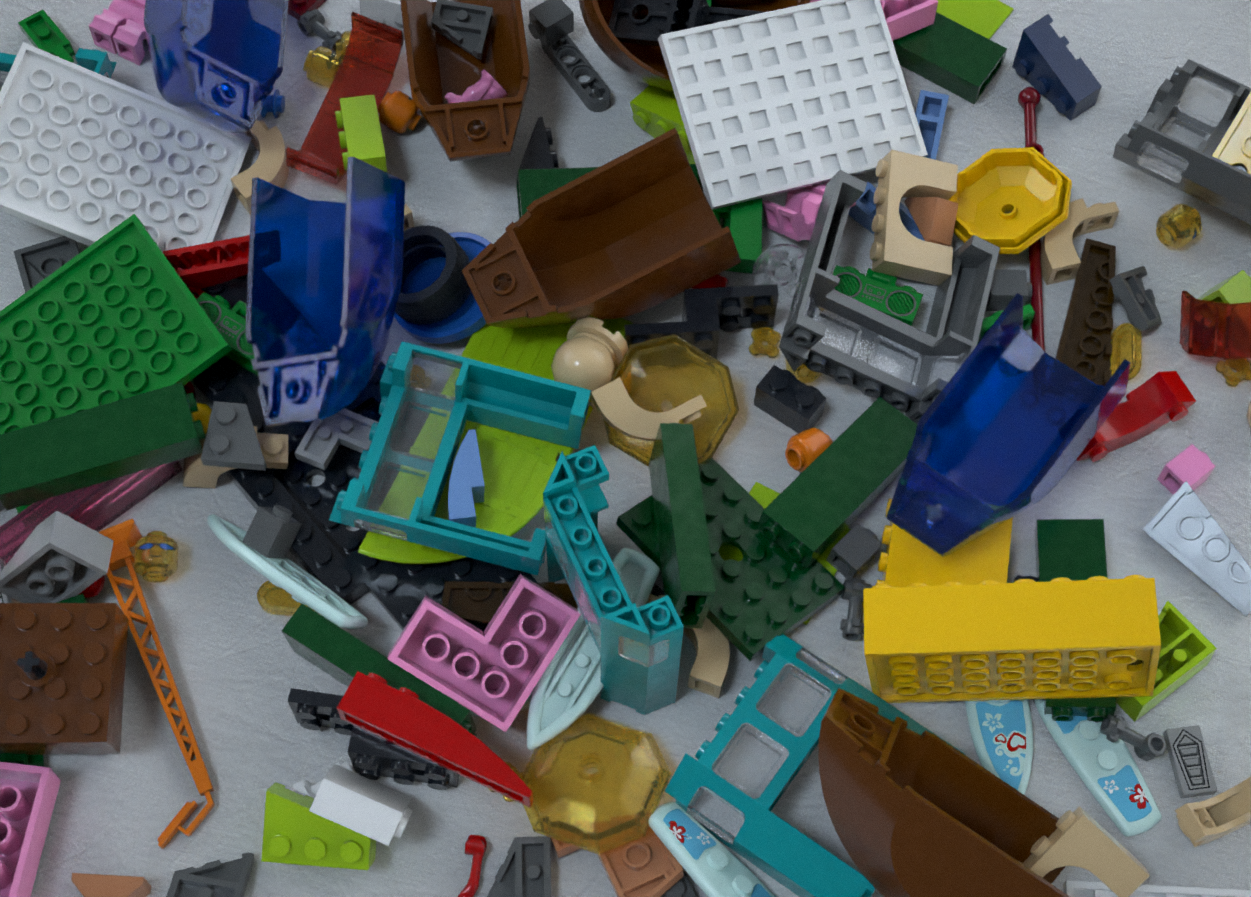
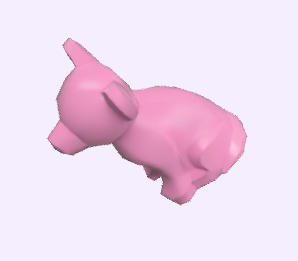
M484 69L481 71L482 76L480 80L468 86L462 95L449 92L445 95V99L448 102L447 104L505 98L508 94Z

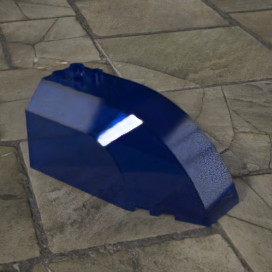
M146 0L144 27L154 78L160 95L169 104L223 131L230 133L249 131L265 104L263 103L267 96L271 94L275 81L283 72L289 0Z
M348 157L346 203L309 200L258 177L252 178L245 335L247 343L252 344L255 358L251 362L253 370L258 371L261 386L257 388L267 426L322 420L343 410L367 386L376 372L387 346L402 284L405 181L355 157Z
M1017 293L920 418L911 449H909L906 458L907 461L902 476L899 478L887 514V519L944 557L956 552L1013 516L1038 503L1063 478L1126 394L1131 362L1124 359L1105 386L1097 385L1044 352L1023 329V296Z

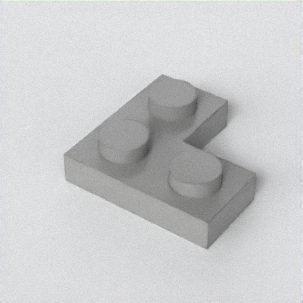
M325 401L296 449V459L326 470L340 444L361 453L363 450H369L371 445L369 434L372 424L379 422Z

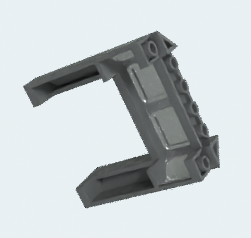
M1188 59L1182 68L1177 66L1170 80L1166 78L1159 87L1141 122L1136 120L1129 133H1124L1115 145L1113 158L1251 224V175L1212 156L1250 94L1251 88Z
M839 170L826 184L779 348L793 372L804 364L808 369L830 376L840 384L856 388L868 397L877 399L881 397L897 410L905 411V416L915 423L945 424L948 413L964 402L1000 247L973 235L953 252L952 275L939 286L937 285L926 333L834 290L839 284L840 278L832 275V270L850 207L865 192L867 182Z

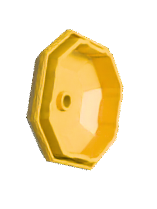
M1034 147L991 149L957 174L956 193L948 199L958 203L953 233L964 243L973 235L1000 247L999 254H1020L1067 219L1072 180Z

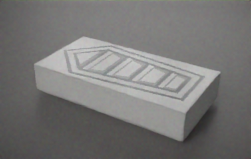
M1199 725L1166 729L1163 735L1180 798L1215 794L1217 787Z

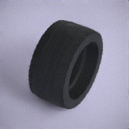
M430 225L416 226L396 235L384 246V249L378 256V260H376L374 281L382 298L401 318L418 325L437 323L457 312L462 304L465 303V300H467L468 295H470L471 289L462 272L470 263V260L457 241L443 229ZM432 258H446V264L440 277L431 286L419 292L403 293V285L409 273L417 265Z

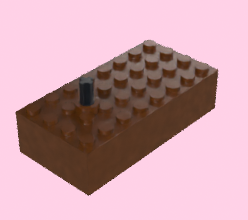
M0 603V753L27 755L120 754L129 619L117 603Z

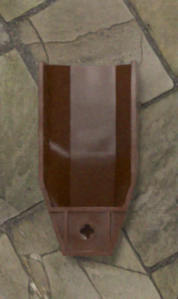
M400 0L412 98L426 119L448 160L454 162L510 156L530 86V67L520 0H450L493 8V18L482 60L477 59L432 29L431 21L436 2ZM484 69L508 94L505 98L447 104L448 102L445 99V95L449 92L462 95L468 86L480 80L482 76L481 71Z
M676 128L533 201L526 208L528 211L517 222L514 223L512 221L505 228L506 232L494 244L490 243L462 272L489 326L532 328L575 323L578 319L586 317L607 320L635 315L684 292V289H690L735 266L741 260L728 226L723 229L721 228L690 167Z
M838 688L821 721L818 760L822 792L829 816L844 848L862 874L884 897H1070L1052 885L1065 866L1050 871L1042 878L1023 865L1032 854L1030 850L1037 840L1042 836L1048 838L1057 829L1058 817L936 735L926 730L922 735L906 728L908 725L906 720L897 716L894 721H891L877 714L879 711L877 706Z

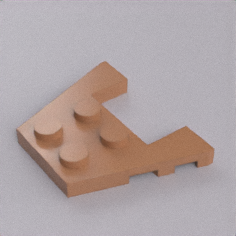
M652 812L610 817V821L590 823L588 819L576 821L575 825L559 826L558 823H553L545 826L558 858L592 844L617 897H661L684 877L682 866L648 825L647 821Z

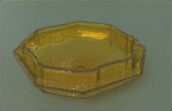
M675 334L630 345L611 379L613 381L620 377L633 402L649 412H664L661 409V403L664 400L669 401L673 409L696 396L702 395L707 405L699 410L702 416L687 423L693 424L698 465L710 462L739 412L729 367ZM603 419L609 444L649 467V459L655 440H639L626 436L612 428ZM682 419L679 420L680 424H684Z
M588 712L581 715L569 728L555 738L534 749L520 778L532 790L534 802L531 808L525 805L523 807L534 832L599 855L646 835L649 828V818L661 801L671 778V772L652 733ZM590 768H596L598 770L596 773L593 774L586 773V771Z

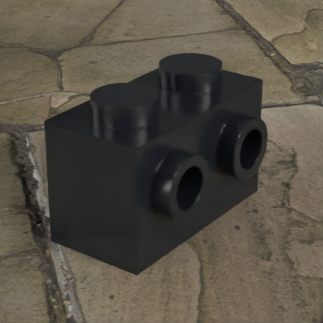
M775 365L756 386L754 406L797 433L815 426L823 415L826 397L817 388L807 386L796 379L795 375L790 371L782 370Z

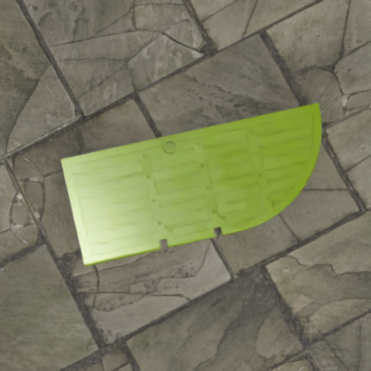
M622 318L601 320L604 322L601 327L609 330L612 334L618 331L623 337L624 325L633 324L631 321ZM486 323L472 334L461 357L554 380L551 365L556 350L567 341L568 330L575 323L532 328H500L489 326ZM456 364L440 397L455 400V384L462 364ZM590 405L588 408L584 426L582 427V431L593 410V407ZM432 411L408 457L434 464L450 416ZM467 421L457 452L468 430L475 429L485 485L484 502L474 503L476 528L511 537L526 526L543 508V492L555 468L557 457L560 456L562 451L564 456L572 454L574 448ZM453 463L435 517L448 520V491ZM401 469L378 513L409 520L416 497L422 498L429 476ZM372 523L358 550V553L372 558L406 564H432L466 558V556L409 542L405 532Z

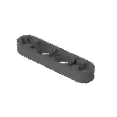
M568 35L558 40V49L556 42L548 47L541 42L543 51L590 111L603 112L609 108L610 90ZM565 55H571L576 58L571 63H565L561 60ZM585 74L590 77V80L579 82L575 78L578 75ZM593 88H594V94L597 96V97H595V98H593V91H592Z

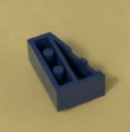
M1047 14L1023 30L1012 67L1019 76L1024 77L1039 91L1040 95H1043L1051 102L1058 112L1065 115L1071 121L1095 105L1102 86L1081 57L1077 60L1066 47L1070 42L1065 36L1061 38L1050 25L1053 19Z

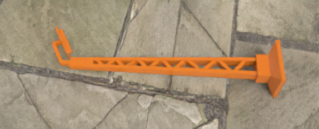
M132 518L99 532L114 540L108 573L106 574L123 613L129 619L128 626L201 796L205 795L208 802L185 830L182 828V825L198 807L196 801H192V803L186 802L157 839L159 842L158 846L164 849L178 830L186 836L192 835L215 805L210 793L214 791L133 566V563L136 561L131 547L142 542L143 536ZM127 566L132 580L114 576L112 571ZM118 586L133 590L126 603ZM138 598L145 617L131 612ZM133 620L147 625L141 639ZM151 635L157 651L146 647ZM148 656L159 659L154 670ZM163 669L169 682L159 679ZM161 687L170 690L167 698H165ZM174 700L177 703L179 711L171 708ZM173 716L181 719L178 726ZM185 728H186L188 737L182 735L183 732H184V730H185ZM185 743L191 745L189 751L187 750Z

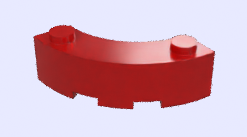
M1176 371L1157 372L1145 383L1129 392L1125 396L1128 401L1116 404L1111 408L1108 404L1091 410L1076 413L1058 430L1077 461L1091 459L1092 462L1098 461L1109 452L1145 437L1169 421L1176 422L1185 417L1189 412L1187 409L1196 400Z

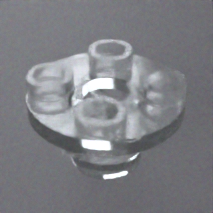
M777 244L769 247L760 254L753 266V284H777L779 293L778 303L798 300L801 290L797 283L806 253L801 248L792 244Z

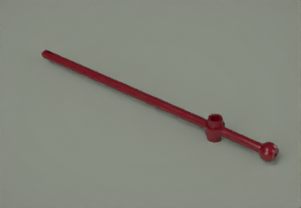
M1027 87L1018 94V103L1024 108V148L1034 147L1044 156L1043 147L1037 143L1035 108L1040 103L1041 96L1035 88ZM1039 239L1029 246L1030 282L1032 283L1030 303L1035 311L1031 322L1032 348L1037 357V361L1033 365L1034 395L1038 397L1040 384L1041 397H1044L1046 394L1041 243Z

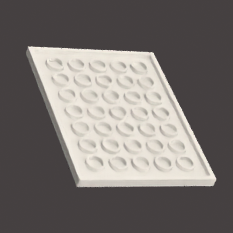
M23 42L0 91V211L89 246L133 214L140 219L162 251L213 242L233 189L230 178L238 175L252 138Z

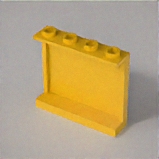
M898 487L895 498H889L887 502L885 517L891 519L890 526L885 525L882 534L881 544L887 545L886 553H880L877 571L883 572L882 580L877 579L876 585L887 584L892 587H907V585L912 583H924L927 586H942L944 583L951 581L960 582L963 585H971L985 580L1007 583L1014 509Z

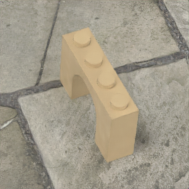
M891 150L883 159L878 161L875 172L876 177H878V187L873 199L874 204L877 205L876 215L872 221V231L875 233L874 242L870 249V259L873 260L872 271L938 286L952 275L953 247L923 241L913 236L901 221L899 204L901 198L940 197L948 200L957 190L958 165L896 150Z
M1080 806L1074 812L1071 810L1065 812L1056 823L1057 829L1048 838L1042 836L1037 840L1030 850L1032 854L1023 863L1024 866L1042 878L1050 871L1063 866L1084 868L1097 876L1118 897H1129L1150 876L1145 866Z

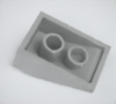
M55 511L36 526L0 572V592L21 603H56L77 596L108 573L114 540L75 521L67 515Z

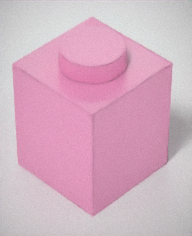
M1191 444L1165 465L1157 480L1173 495L1186 481L1194 491L1208 479L1215 465L1207 454L1199 451Z

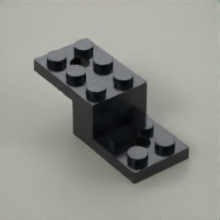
M615 0L608 27L619 42L660 46L658 38L661 34L764 12L709 7L707 0ZM639 10H648V15L644 19H634L635 14Z
M778 285L684 289L682 322L624 325V339L627 341L629 348L624 359V367L645 368L650 365L673 367L687 363L705 365L710 362H716L720 330L730 332L736 329L752 328L763 330L767 327H774L779 296Z
M294 688L290 689L288 703L297 723H300L301 727L309 730H320L321 727L333 728L339 734L351 735L347 752L355 772L359 773V775L370 780H378L380 776L393 778L394 782L403 785H413L414 781L427 783L428 787L437 790H447L448 786L457 788L459 774L342 720L337 706L343 696Z

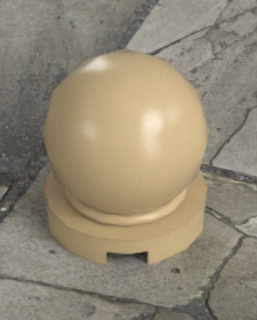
M591 317L578 319L568 330L567 341L556 350L551 365L554 381L589 389L591 392L611 382L615 368L622 365L629 351L627 341L620 332L616 331L615 334H612L609 330L601 327L604 322Z

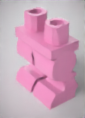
M113 0L109 9H104L101 15H95L89 25L94 44L113 54L118 53V56L140 66L145 55L142 41L146 39L156 43L161 38L163 32H166L171 26L168 17L174 10L172 0H156L155 2L151 0Z
M828 182L789 191L785 207L769 200L762 201L767 227L798 242L801 240L809 241Z

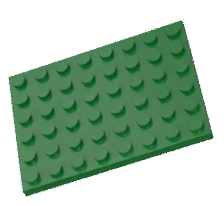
M135 214L0 311V434L180 382L184 386L233 350Z

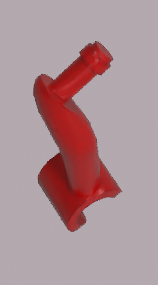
M470 835L465 843V854L473 855L469 880L458 897H474L479 887L482 860L487 847L486 838L483 836Z

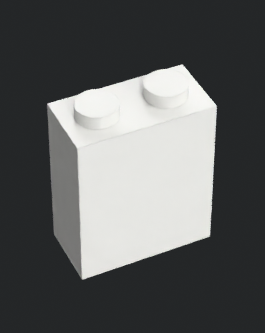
M336 764L333 765L323 778L309 810L389 846L393 836L401 837L413 810L407 808L411 797Z

